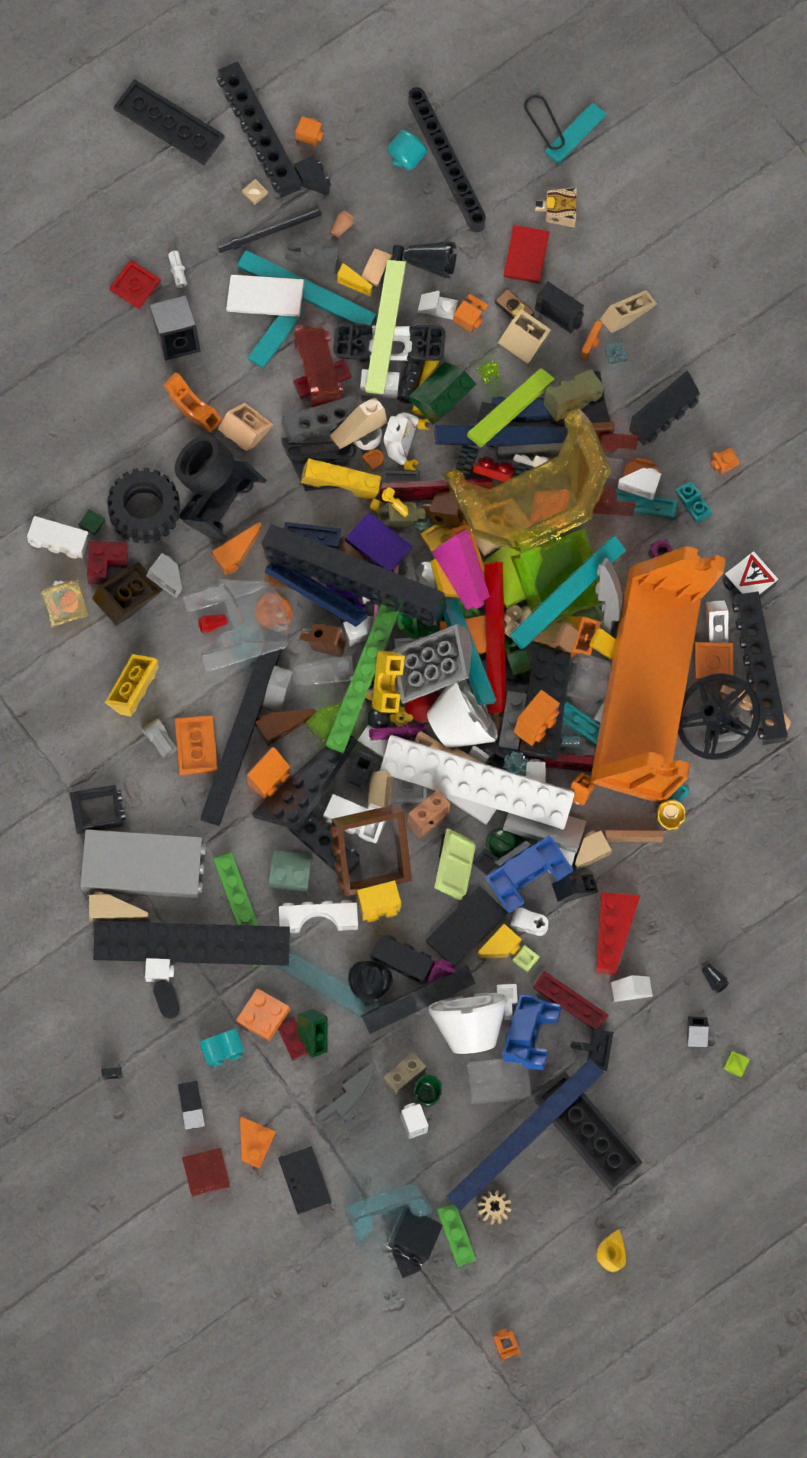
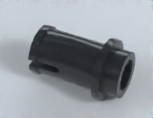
M394 245L391 260L402 261L405 248L401 245Z

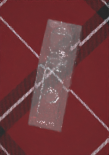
M352 656L332 657L295 666L296 685L351 681L354 675Z

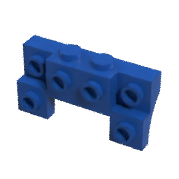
M549 835L532 847L523 849L517 857L505 861L503 866L485 878L509 914L525 903L517 890L548 870L558 882L572 873L573 868L554 839Z
M520 994L514 1016L510 1019V1030L505 1035L506 1043L502 1052L504 1062L523 1063L526 1069L544 1070L548 1057L547 1049L535 1048L542 1023H558L561 1012L560 1004L548 1003L533 995Z

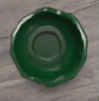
M433 1075L421 1076L415 1081L412 1088L414 1100L426 1107L435 1105L442 1096L441 1081Z

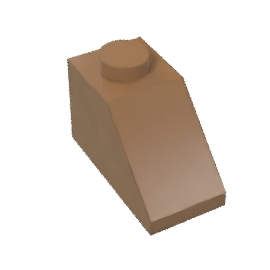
M567 621L562 623L554 622L536 636L533 642L545 649L572 652L579 631L573 628V624Z

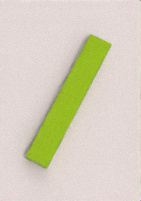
M540 368L467 433V437L482 447L546 390V387L551 386L555 378Z

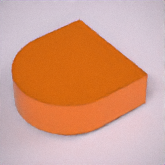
M378 449L369 450L361 456L372 472L380 468L384 463V455Z

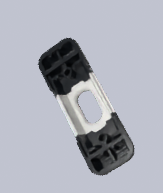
M350 323L338 325L334 334L333 351L335 356L340 359L359 360L360 362L370 360L376 326ZM438 325L396 326L393 341L403 342L405 348L402 353L391 354L390 360L414 361L415 363L439 361L445 352L446 333L444 328Z

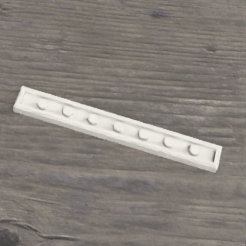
M368 725L359 737L358 743L384 758L389 739L371 741L369 730L372 727ZM441 792L448 801L486 825L497 810Z

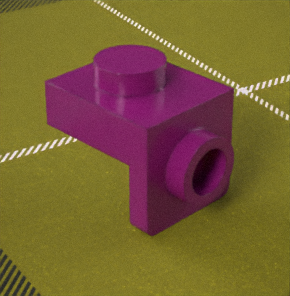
M434 959L425 981L430 983L444 975L455 973L456 970L452 967L451 962L441 959V961Z

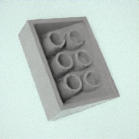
M458 624L392 650V652L405 656L403 675H397L402 703L409 702L469 678L472 652L469 630Z

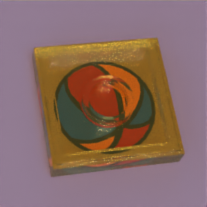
M77 579L40 590L52 627L88 616Z

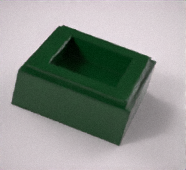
M89 509L80 521L79 527L95 536L105 522V518Z

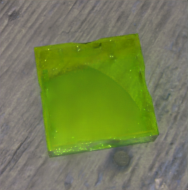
M584 528L571 531L511 556L531 613L593 555ZM600 576L549 625L570 617L579 610L589 609L603 603V601H598L599 594L596 593L597 582H600Z

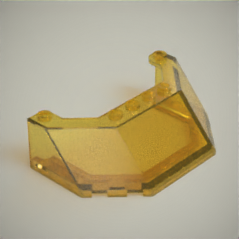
M579 408L565 416L564 423L568 434L557 457L492 489L466 482L463 473L457 469L442 474L474 538L483 539L492 544L509 547L523 553L592 518L593 509L604 490L603 486L607 477L609 478L611 468L592 423Z

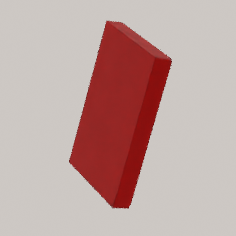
M514 225L503 277L539 284L550 231Z

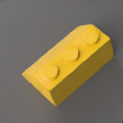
M132 654L105 703L118 714L131 717L136 711L140 700L145 695L149 684L155 678V674L159 669L158 660L153 657Z

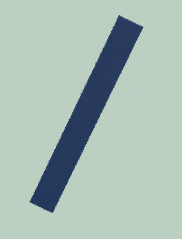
M435 425V445L479 446L467 437V433L475 426ZM505 426L483 446L572 442L573 448H580L581 437H576V428Z

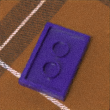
M369 512L345 538V542L375 565L391 572L413 548L410 543Z

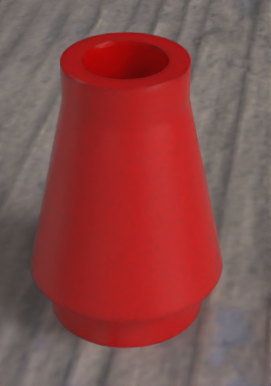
M225 614L202 615V618L198 619L201 633L206 632L208 634L228 624Z

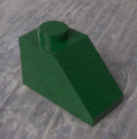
M313 1009L297 1014V1033L309 1056L314 1058L327 1053L328 1017Z

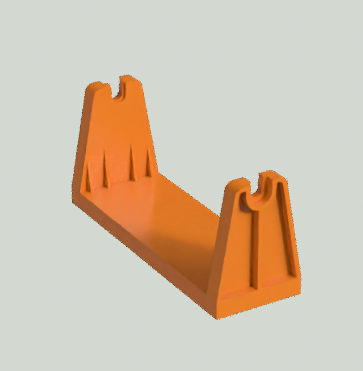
M685 546L635 564L629 568L590 779L591 784L660 804L666 801L688 779L690 764L681 760L673 762L701 599L723 575L726 562L724 557L715 555L711 558H701L698 556L697 548Z

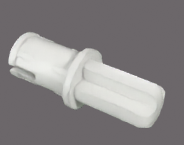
M171 251L169 253L172 267L170 271L173 273L176 288H182L183 285L187 286L184 274L185 267L182 266L179 252Z

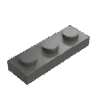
M508 691L499 747L518 750L520 737L513 732L518 717L525 710L527 694Z

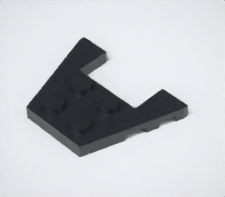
M287 437L281 438L285 450L292 444H299L295 442L289 443ZM348 444L339 449V451L300 454L298 446L290 448L289 454L298 457H348L352 445ZM289 458L301 482L303 468L308 459ZM348 459L317 460L347 468ZM301 483L305 491L341 488L337 486L315 487Z

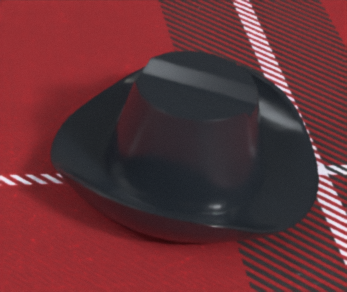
M373 961L357 962L350 968L348 973L351 991L357 998L367 1002H374L384 997L391 989L393 982L391 972L383 965Z

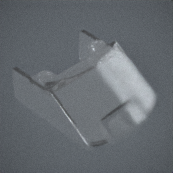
M218 579L217 584L182 594L187 612L225 602L234 629L224 632L218 637L219 648L201 654L206 671L286 648L288 645L290 623L287 609L277 591L265 581Z

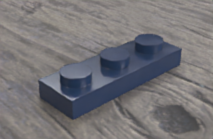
M285 522L284 529L328 547L339 549L341 528Z

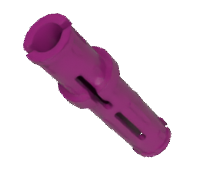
M404 724L400 727L372 728L369 730V738L371 741L389 739L390 735L407 740L411 737H416L420 731L427 734V730L424 724L416 726Z

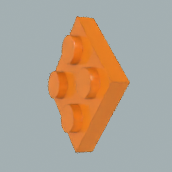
M695 642V681L714 674L734 676L733 643Z
M257 988L236 1019V1022L270 1041L291 1009L286 1004Z

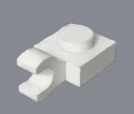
M516 984L497 985V993L504 994L507 998L504 1020H510L513 1017L512 1005H517L518 1003Z

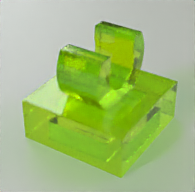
M491 361L476 368L478 375L484 377V381L488 384L491 383L489 380L491 374L494 375L495 379H499V374L496 371L500 370L497 362Z

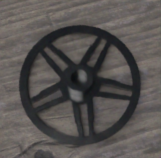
M729 674L709 675L695 682L684 694L678 735L684 746L693 754L707 760H723L741 752L752 741L760 722V705L755 692L742 679ZM728 680L739 684L740 687L736 691H732L721 702H718L708 682ZM703 684H706L714 702L709 701ZM699 688L703 701L700 712L682 717L687 700ZM747 695H749L753 705L751 727L730 715ZM734 699H736V700L733 702V704L729 707L728 705H729ZM701 718L703 719L702 722H695L682 725V722L693 721ZM733 721L747 729L748 733H743L729 726L730 722ZM707 726L704 752L690 744L683 728ZM722 728L745 737L734 748L722 753H715ZM713 731H716V732H715V736H714V740H713V747H712L711 753H709L710 747H711V742H712Z

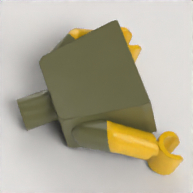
M389 487L387 490L384 489L382 499L391 503H387L380 508L382 502L372 499L369 506L372 512H378L379 521L388 528L410 527L417 520L425 519L424 508L416 509L415 502H401L398 498L395 499L393 497L395 491Z

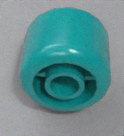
M401 130L387 147V154L392 158L391 162L398 168L403 167L410 171L418 165L427 153V147L407 130Z

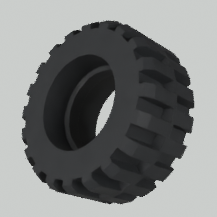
M136 468L133 469V473L125 472L122 479L117 478L114 481L115 486H111L109 490L110 495L108 496L107 503L110 521L115 526L118 534L122 533L123 538L127 540L132 538L135 543H139V540H144V544L150 543L149 540L152 539L157 542L160 540V536L166 537L169 535V530L175 528L176 521L179 520L180 516L179 494L176 491L175 484L169 481V477L165 474L161 476L158 470L150 472L149 468H144V471H139ZM151 493L161 500L162 507L155 516L139 519L127 512L126 504L136 494Z

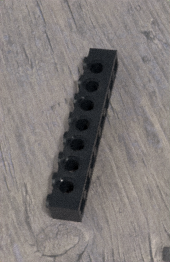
M238 61L218 69L217 82L220 88H224V94L228 103H232L235 117L240 118L243 132L248 133V141L252 148L255 147L258 161L260 163L263 162L266 176L268 178L271 177L275 193L279 192L282 198L301 190V180ZM231 84H237L238 86L232 87V86H230V85H231ZM239 99H245L246 101L240 102V101H238V100H239ZM249 113H251V114H253L254 116L248 117V116H246V115L249 114ZM259 128V129H261V131H260V132H256V131H254V129ZM267 143L269 146L264 147L262 144ZM275 158V159H277L278 161H276V162H271L270 159ZM283 173V174H285L286 176H284V177H279L278 174Z
M759 591L737 594L735 600L732 601V608L734 613L737 612L736 628L741 632L739 643L741 649L744 648L743 663L745 667H748L749 672L746 674L747 683L751 685L760 705V728L757 729L759 740L762 739L763 745L786 742L788 734ZM750 611L753 616L746 617L743 612ZM754 629L757 634L750 635L747 630ZM751 648H759L760 653H753ZM761 665L764 670L759 672L754 666ZM759 683H764V684H766L767 689H766V690L760 689V688L758 687V684H759ZM762 702H769L771 704V707H763ZM770 719L775 723V725L768 726L765 723V720Z

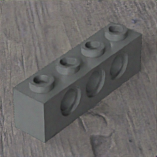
M352 395L283 416L281 424L288 442L300 443L309 437L317 438L329 431L333 433L358 406ZM335 414H341L343 418H338ZM318 419H323L326 423H320ZM301 424H305V425H307L309 428H306V429H305V428H302L300 425H301Z

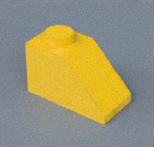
M503 924L478 951L477 956L483 959L507 958L510 954L515 955L521 948L520 943L522 939Z

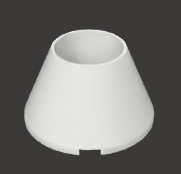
M466 679L445 687L427 712L432 729L447 748L489 743L497 740L498 732L491 715L488 714L487 707L485 705H478L471 685Z
M500 993L474 994V997L463 998L462 995L431 1004L429 1006V1013L454 1053H476L492 1049L496 1046L507 998L506 995Z

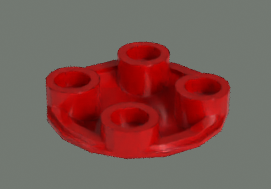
M434 691L406 702L405 710L413 716V720L423 724H430L427 712L440 694Z

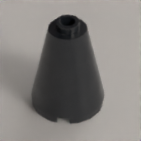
M451 241L410 245L408 249H405L404 259L410 265L450 279L449 274L454 273L457 254H453V249H457L455 242Z

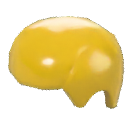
M675 799L663 801L657 808V819L660 825L668 830L679 828L680 824L685 820V808L681 802Z

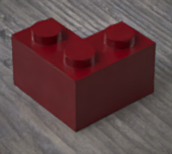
M89 541L88 584L102 585L107 582L108 567L127 568V542Z

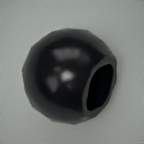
M375 709L369 712L368 725L370 727L378 729L389 726L390 715L388 712H379Z

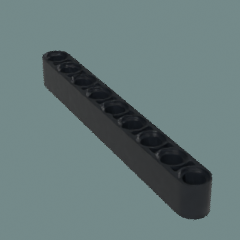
M414 87L409 91L408 105L469 228L473 232H481L485 227V213L425 92L420 87ZM414 97H419L420 99H419V100H414L413 98H414ZM421 112H426V113H428V114H427V115H421L420 113H421ZM433 127L435 130L431 131L428 128ZM439 142V143H442L443 145H442V146H437L436 143ZM443 158H449L450 161H444ZM451 173H456V174H458V176H455V177H454V176H451L450 174H451ZM463 188V189H465L466 191H465V192H460V191H458V189ZM466 204H472L473 207H467ZM479 219L481 222L475 223L473 220Z

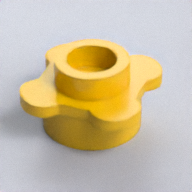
M399 707V712L390 716V721L394 722L397 727L408 724V722L413 720V716L408 714L404 707Z

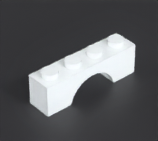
M343 900L341 903L335 904L332 901H323L321 904L304 902L302 905L284 903L282 904L283 906H279V926H289L290 933H299L302 925L308 919L317 916L330 919L336 925L338 931L358 930L357 903H353L352 900Z

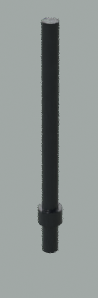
M316 209L239 239L236 237L231 239L230 242L218 246V251L223 253L231 249H239L241 245L322 215L321 210Z

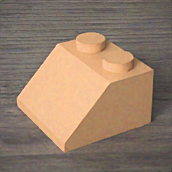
M243 403L227 412L218 430L226 438L233 440L239 448L248 451L261 441L274 424L248 404Z

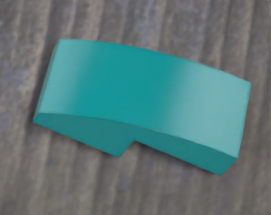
M692 481L675 490L680 501L696 523L712 515V509L702 499L701 492Z

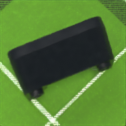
M234 460V467L227 481L213 493L206 495L194 493L181 511L179 518L185 524L210 539L226 541L228 537L222 533L223 524L220 520L239 493L250 492L254 482L265 483L267 480L248 462Z

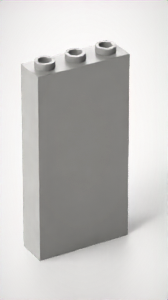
M85 830L81 891L198 899V893H202L203 881L199 880L200 874H204V862H201V855H205L206 844H202V837Z

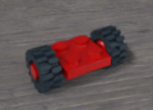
M463 445L454 472L455 478L470 479L473 471L507 483L511 480L512 484L509 495L524 499L531 481L533 466L519 462L514 475L515 468L511 464L501 462L500 464L494 462V459L490 457H480L475 463L478 449Z

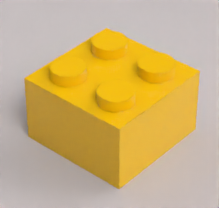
M395 881L357 890V902L362 921L373 922L378 920V917L385 915L386 917H393L397 915V912H400L401 900Z

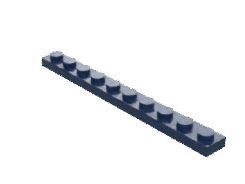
M590 1058L446 1197L461 1211L595 1083L604 1072Z

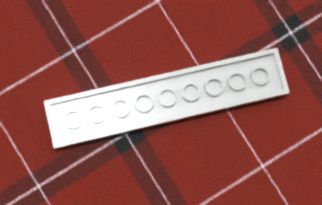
M393 735L389 737L380 771H388L392 777L563 830L575 795L574 791Z

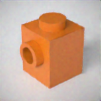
M302 116L295 131V140L316 147L317 142H321L324 135L322 123L317 119H309Z

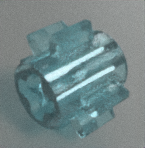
M513 751L511 756L506 755L503 768H507L508 772L516 775L520 774V771H526L528 759L524 758L523 753H515Z

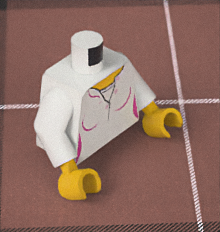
M401 413L396 417H390L384 435V444L387 454L391 459L400 465L404 464L406 471H416L413 466L418 465V461L415 459L406 460L416 425L420 430H429L425 426V422L430 421L423 418L419 419L417 416L409 413Z

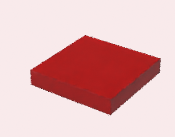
M130 260L109 287V290L140 310L161 283V279Z

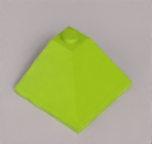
M523 534L508 541L483 562V565L497 561L503 562V590L506 608L533 596L535 578L543 561L535 545L526 534Z

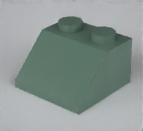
M274 850L269 888L308 893L313 854Z

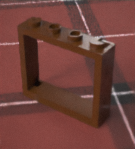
M399 804L331 819L332 827L330 834L334 838L332 851L336 855L334 868L339 878L336 879V883L338 884V890H341L345 896L357 894L359 889L395 881L396 885L412 881L405 813ZM393 819L398 872L349 883L343 830Z

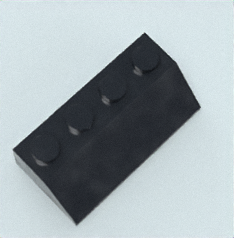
M688 371L684 372L632 416L629 431L643 446L648 442H654L658 437L657 434L661 431H667L675 419L680 420L688 408L692 409L699 403L700 392Z

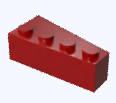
M601 893L595 973L615 975L641 895Z

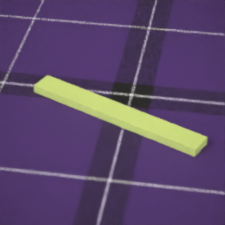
M387 260L365 388L366 393H385L406 262Z

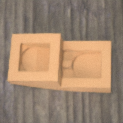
M374 249L361 277L378 287L386 271L387 260H390L392 255Z

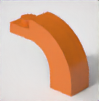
M175 372L163 384L169 393L168 397L174 405L202 430L211 433L223 421L213 407L205 404L190 390L180 374Z

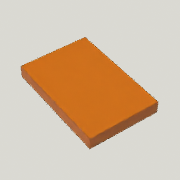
M213 715L175 718L179 775L217 772Z

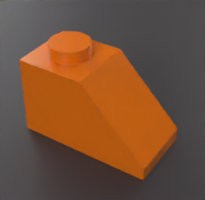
M583 772L573 781L569 789L575 792L573 802L578 805H585L596 787L595 784L590 783L591 777Z

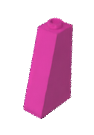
M465 530L433 550L432 554L466 610L472 607L476 610L485 605L484 600L489 598L490 595L469 532Z

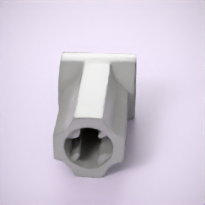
M158 718L141 728L148 741L153 743L162 758L169 757L177 750L167 735L164 725Z

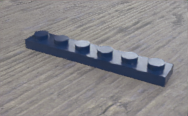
M270 563L266 566V574L353 626L357 627L367 619V611L315 580L305 577L301 572L288 570L279 563Z

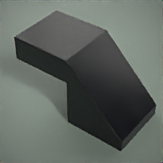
M192 1081L178 1084L185 1130L204 1127L198 1082Z

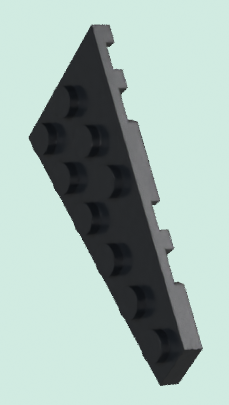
M350 736L344 753L325 746L271 797L251 813L253 817L300 830L357 744V739L354 736Z

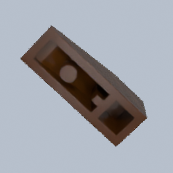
M314 708L272 712L269 715L263 714L255 722L256 729L267 746H270L316 718L317 711Z

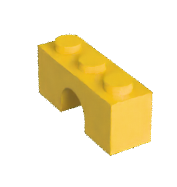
M377 652L371 708L379 712H399L400 693L395 689V679L397 675H403L405 656L397 652Z

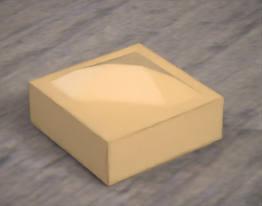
M255 179L242 190V193L255 205L268 194V191Z

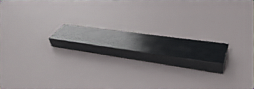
M465 965L457 969L455 973L444 975L361 1016L369 1034L476 983L469 967Z

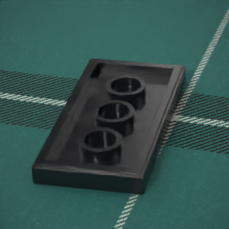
M479 886L426 939V942L444 960L451 962L454 968L508 912Z

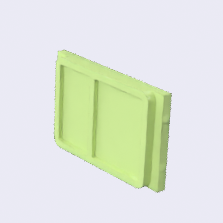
M446 829L435 889L458 900H462L463 895H466L476 848L473 840L451 829Z

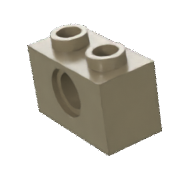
M412 1052L383 1077V1082L396 1096L424 1073L426 1066Z

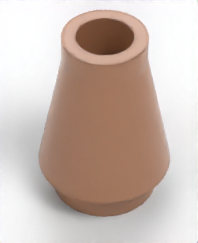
M344 210L338 213L330 234L339 239L354 224L355 218Z

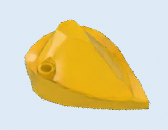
M620 1229L604 1239L597 1249L598 1262L610 1272H617L626 1264V1251Z

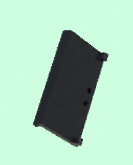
M312 1146L278 1158L298 1214L332 1203Z

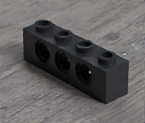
M311 812L300 830L287 827L295 837L336 873L334 868L336 858L332 851L334 838L331 837V829L325 823L321 824L318 822L316 815ZM308 826H313L316 831L314 833H307L305 829ZM322 839H327L330 841V844L322 846L319 842ZM345 846L349 875L360 864V859L358 858L359 854L353 848L349 850Z

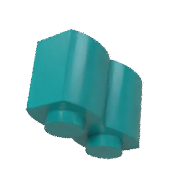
M237 1028L199 1042L207 1065H212L213 1068L223 1065V1061L226 1059H231V1061L240 1059L242 1054L245 1053Z

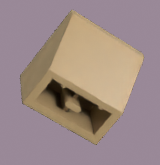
M520 309L498 344L526 364H529L549 336L551 329Z

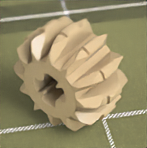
M496 1190L495 1196L492 1195L491 1191H488V1198L484 1195L481 1196L483 1202H479L478 1207L484 1209H481L478 1214H486L483 1221L491 1218V1225L494 1224V1219L497 1220L498 1224H501V1217L507 1220L508 1215L506 1213H510L512 1210L509 1207H505L511 1204V1201H503L506 1198V1194L498 1197V1190ZM492 1203H493V1205H494L495 1203L498 1204V1205H499V1206H498V1210H499V1211H497V1212H496V1210H495L494 1212L491 1211V1210H490V1209H491V1205H490V1204H492Z

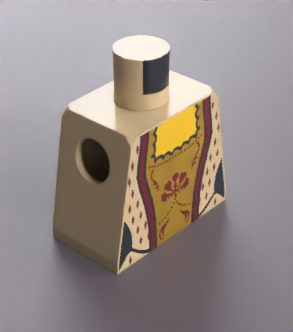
M577 188L547 191L546 201H535V211L546 212L545 221L548 223L575 227Z

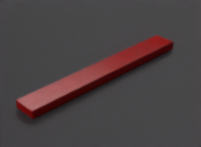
M500 561L484 564L485 583L490 595L485 600L487 677L497 700L493 704H488V714L491 715L504 713L506 705L503 562Z

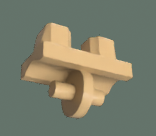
M518 605L508 607L506 614L504 613L505 634L509 637V634L520 625L517 620L522 616V609Z

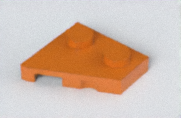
M241 1117L242 1161L260 1169L276 1131Z

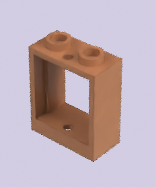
M436 790L408 813L407 826L420 840L449 816L450 802L439 790Z

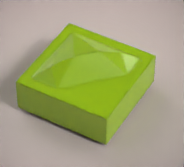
M732 1051L724 1070L742 1077L750 1059Z

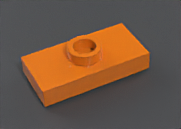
M595 321L581 350V359L587 361L592 348H597L600 341L598 336L602 329V322Z

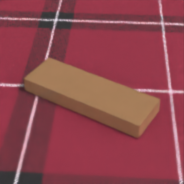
M606 830L604 836L607 842H662L664 831Z

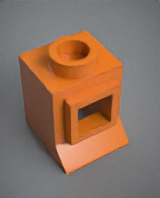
M507 1329L496 1332L497 1336L493 1337V1341L501 1362L509 1357L521 1354L513 1330L508 1332ZM509 1337L512 1347L503 1349L500 1340Z

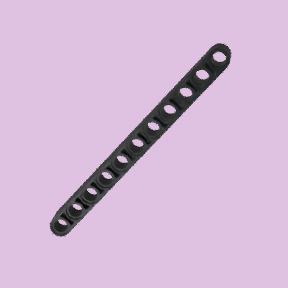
M268 630L202 811L201 821L216 826L221 824L255 729V722H257L273 668L278 664L286 641V635L271 630Z

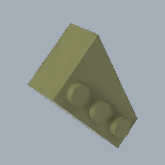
M592 369L573 376V380L566 383L563 380L559 383L560 386L552 388V386L546 387L544 406L555 421L566 419L575 410H581L592 400L597 401L603 394L604 385Z

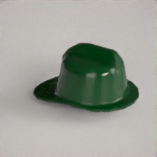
M497 828L487 835L486 848L500 859L525 841L514 833L504 831L503 828Z

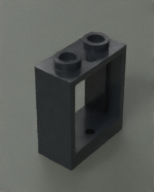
M547 281L537 294L535 310L571 334L574 329L578 330L583 323L584 305Z
M116 785L70 792L77 834L85 833V830H105L123 826L122 820H126L124 808L120 809L119 802H122L121 790H117ZM113 795L117 820L83 825L79 801Z

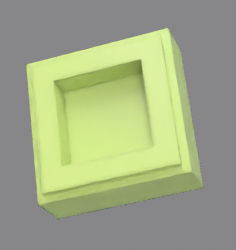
M524 945L512 961L528 973L540 956Z

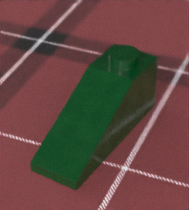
M505 634V649L513 674H523L531 670L532 666L527 647L520 649L514 640Z

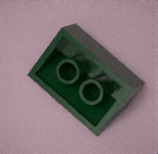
M444 362L408 398L433 425L447 414L477 383L465 370Z

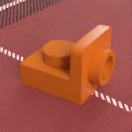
M731 447L718 454L714 452L710 461L713 469L717 470L720 475L740 465V461Z

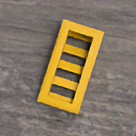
M343 263L337 274V283L371 296L372 285Z

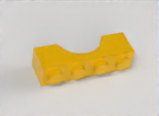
M308 458L303 468L301 483L315 487L337 486L351 491L356 497L372 500L378 494L381 476Z

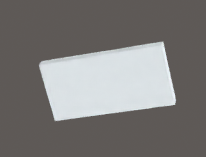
M231 275L226 310L227 312L300 317L304 280Z

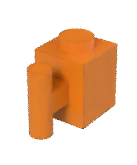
M469 294L466 300L471 302V304L463 300L453 315V322L472 333L475 328L478 329L483 321L482 311L478 308L486 311L489 305Z

